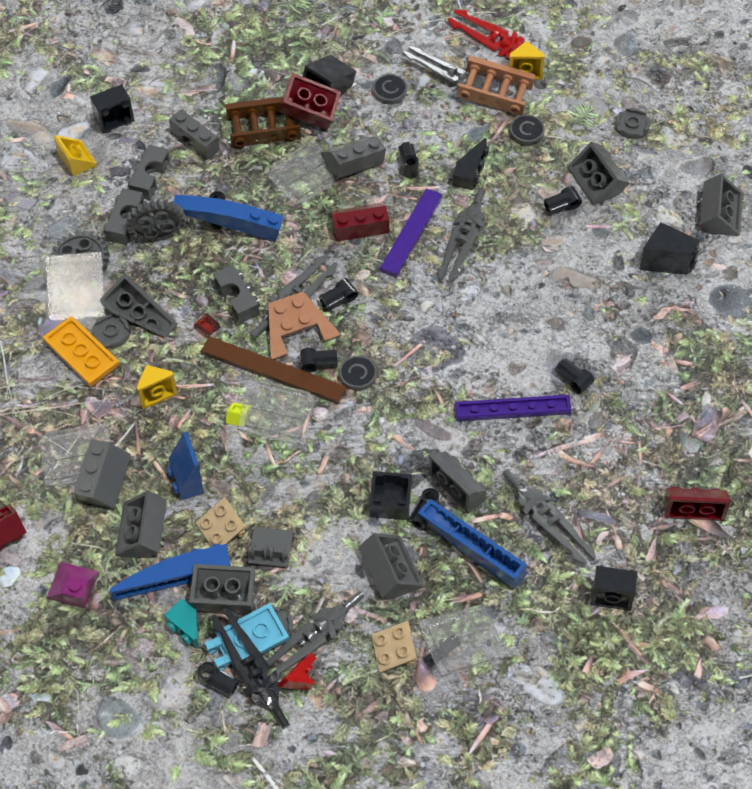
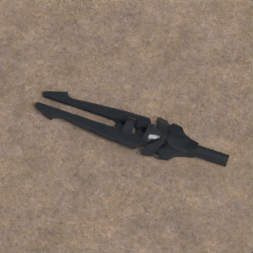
M224 608L226 616L250 655L243 660L217 615L213 614V631L221 634L242 683H249L251 687L244 688L243 691L247 695H252L251 700L255 704H262L273 711L282 729L289 727L290 724L279 707V692L281 688L277 685L279 683L276 681L278 677L277 672L274 671L268 676L267 672L270 666L238 624L239 616ZM254 662L251 666L246 667L249 663ZM261 674L258 679L254 680V677Z

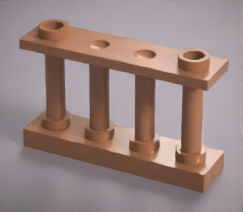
M470 55L466 71L470 73L465 85L458 84L456 97L512 114L523 115L526 103L522 102V98L526 89L532 91L536 74ZM476 74L486 77L482 90L472 87ZM493 79L503 82L499 94L488 92ZM509 84L519 87L515 99L505 97Z

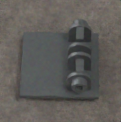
M254 527L251 546L248 549V564L288 567L293 531Z

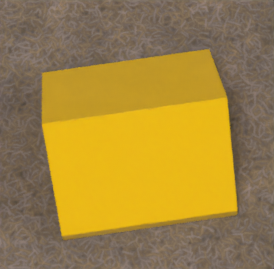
M526 41L510 53L509 67L536 74L535 80H542L545 54Z
M59 135L53 137L57 153L73 177L97 165V162L82 140Z
M146 365L137 385L143 410L177 395L172 371Z

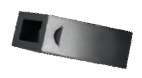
M486 138L457 161L453 173L452 186L473 190L475 184L479 183V171L483 170L485 164L483 159L488 156L489 152Z

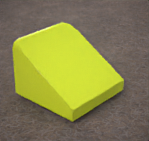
M233 402L227 410L226 423L244 427L251 407Z

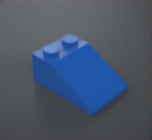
M185 432L169 457L170 466L167 467L170 478L174 477L175 480L172 483L175 494L179 493L181 500L204 494L199 465L188 433Z

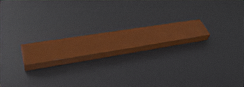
M210 336L201 349L202 355L338 405L346 391V386Z

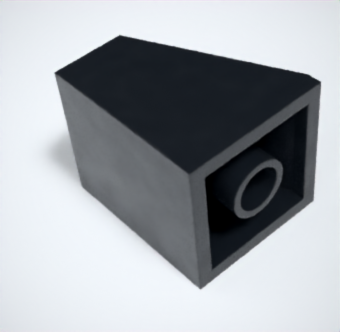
M330 54L305 65L302 77L341 91V97L353 86L357 71Z
M660 222L643 247L639 269L687 275L691 269H695L698 263L697 257L701 251L699 248L700 240Z

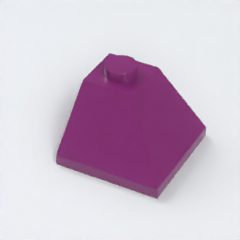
M61 562L48 592L47 599L85 609L99 572Z

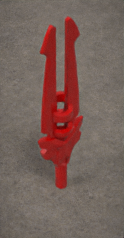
M454 10V13L490 31L488 37L450 17L448 18L449 23L454 29H462L493 51L500 50L497 55L501 57L506 56L507 59H509L510 53L525 43L524 38L518 37L515 31H513L510 37L508 30L470 16L467 10Z

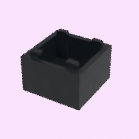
M122 84L90 96L94 119L102 133L110 132L113 129L135 121L131 99Z
M373 471L369 517L409 520L412 474Z
M596 565L590 605L631 611L636 592L638 571Z

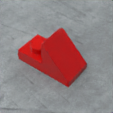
M312 652L308 654L277 685L280 688L308 690L314 686L315 682L307 673L312 670V663L317 658Z

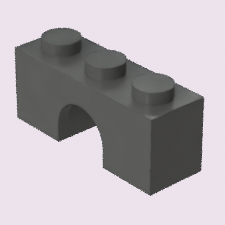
M182 109L169 118L171 133L181 141L189 138L195 147V151L206 160L220 151L218 136Z
M148 145L146 151L142 152L141 161L136 165L133 177H130L128 181V188L143 192L144 199L151 200L157 189L156 177L150 174L154 172L164 174L170 162L169 150Z
M122 188L120 195L116 196L114 209L110 210L108 223H105L103 228L107 241L128 245L132 233H128L125 218L128 216V212H132L131 208H137V204L144 205L143 192Z
M230 265L213 273L214 283L223 297L229 294L238 295L230 300V306L239 324L259 315L260 302L256 296L253 297L251 294L252 290L249 284L244 283L240 270H236L234 265Z

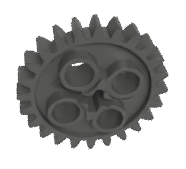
M160 198L157 202L151 199L150 203L143 201L144 205L137 204V208H131L132 212H128L126 217L128 233H132V237L137 236V240L143 238L144 241L150 239L151 242L154 239L161 241V238L167 240V236L174 237V233H179V229H183L185 224L183 208L179 204H174V201L168 203V199L161 202Z
M76 231L75 236L69 233V238L62 236L63 242L57 241L58 247H52L54 251L50 253L52 270L56 276H60L61 281L66 279L67 284L72 280L74 285L78 281H81V284L84 285L85 280L91 283V278L93 277L97 280V274L103 275L102 269H107L106 263H110V253L107 244H105L104 239L100 240L99 235L94 237L93 232L87 235L86 231H83L82 235H79V232Z

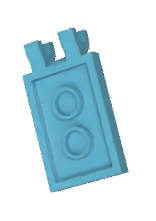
M270 603L238 619V624L261 654L290 640ZM232 624L225 626L224 629L242 660L250 656ZM215 632L217 637L205 642V645L210 655L219 649L222 651L224 656L215 659L214 662L217 669L223 671L230 664L233 665L221 634Z

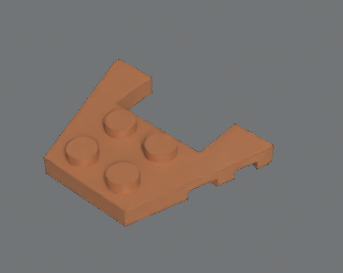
M304 292L268 303L270 356L273 360L288 356L282 341L283 337L315 326L318 327L324 343L340 338L338 330Z

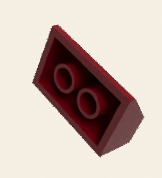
M292 73L278 112L327 130L333 121L341 91Z
M383 202L330 211L336 242L390 233L389 216L386 205Z
M671 487L666 488L664 496L665 518L725 521L730 506L728 492L717 488L705 490L696 487L691 489Z
M10 504L0 508L1 550L5 547L6 543L18 541L27 533L18 513Z

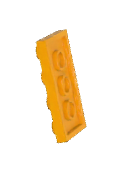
M70 316L42 337L43 341L90 387L120 365L119 360L73 316Z

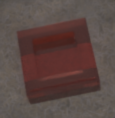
M207 313L193 324L194 328L205 338H208L220 328V323Z

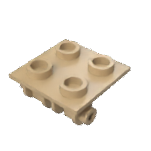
M225 497L196 522L211 546L227 544L235 536L243 537L246 534L245 524Z
M409 621L372 634L380 673L407 663V666L415 665L417 657Z

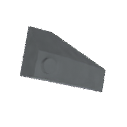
M125 273L99 299L112 313L165 338L178 325L139 284Z

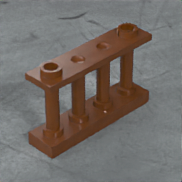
M282 97L225 104L227 121L233 120L235 133L230 134L232 148L301 138L300 124L294 125L293 118L285 114L287 126L276 127L274 114H281L278 110ZM267 115L269 129L259 130L257 117ZM250 118L252 131L242 132L240 119Z

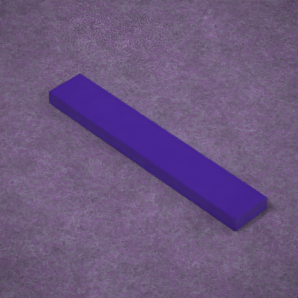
M426 188L382 263L380 272L397 278L442 200L443 194Z
M570 395L455 402L456 422L569 415L572 413Z

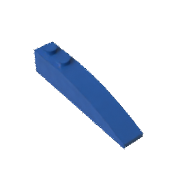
M175 195L174 204H179L186 216L276 242L283 215L216 198L190 195Z
M429 499L418 512L422 519L451 544L513 589L527 575L526 563L432 499Z
M215 544L205 549L197 548L191 552L151 565L110 588L112 599L115 601L192 583L194 564L231 566L226 544Z

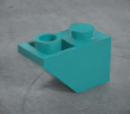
M181 598L164 615L165 625L171 632H177L181 635L180 638L185 644H191L197 648L199 646L197 611Z

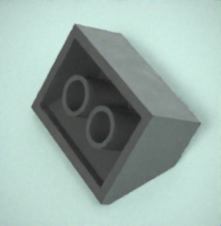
M365 137L322 151L321 156L338 179L383 164L386 148L378 137Z
M592 141L567 166L595 205L618 196L630 184L604 146Z
M722 174L704 181L700 225L711 234L740 236L743 192Z
M91 439L74 490L76 500L115 510L131 454L111 443Z
M438 452L429 455V475L468 514L486 500L485 486L481 482H477L471 472L460 465L455 456H451L448 452Z
M146 491L124 502L116 556L149 558L159 553L167 499Z
M373 533L359 546L362 558L368 566L370 575L374 579L381 597L397 598L421 589L424 586L401 536Z
M194 564L189 603L196 611L225 613L224 608H227L235 614H250L253 612L255 567Z

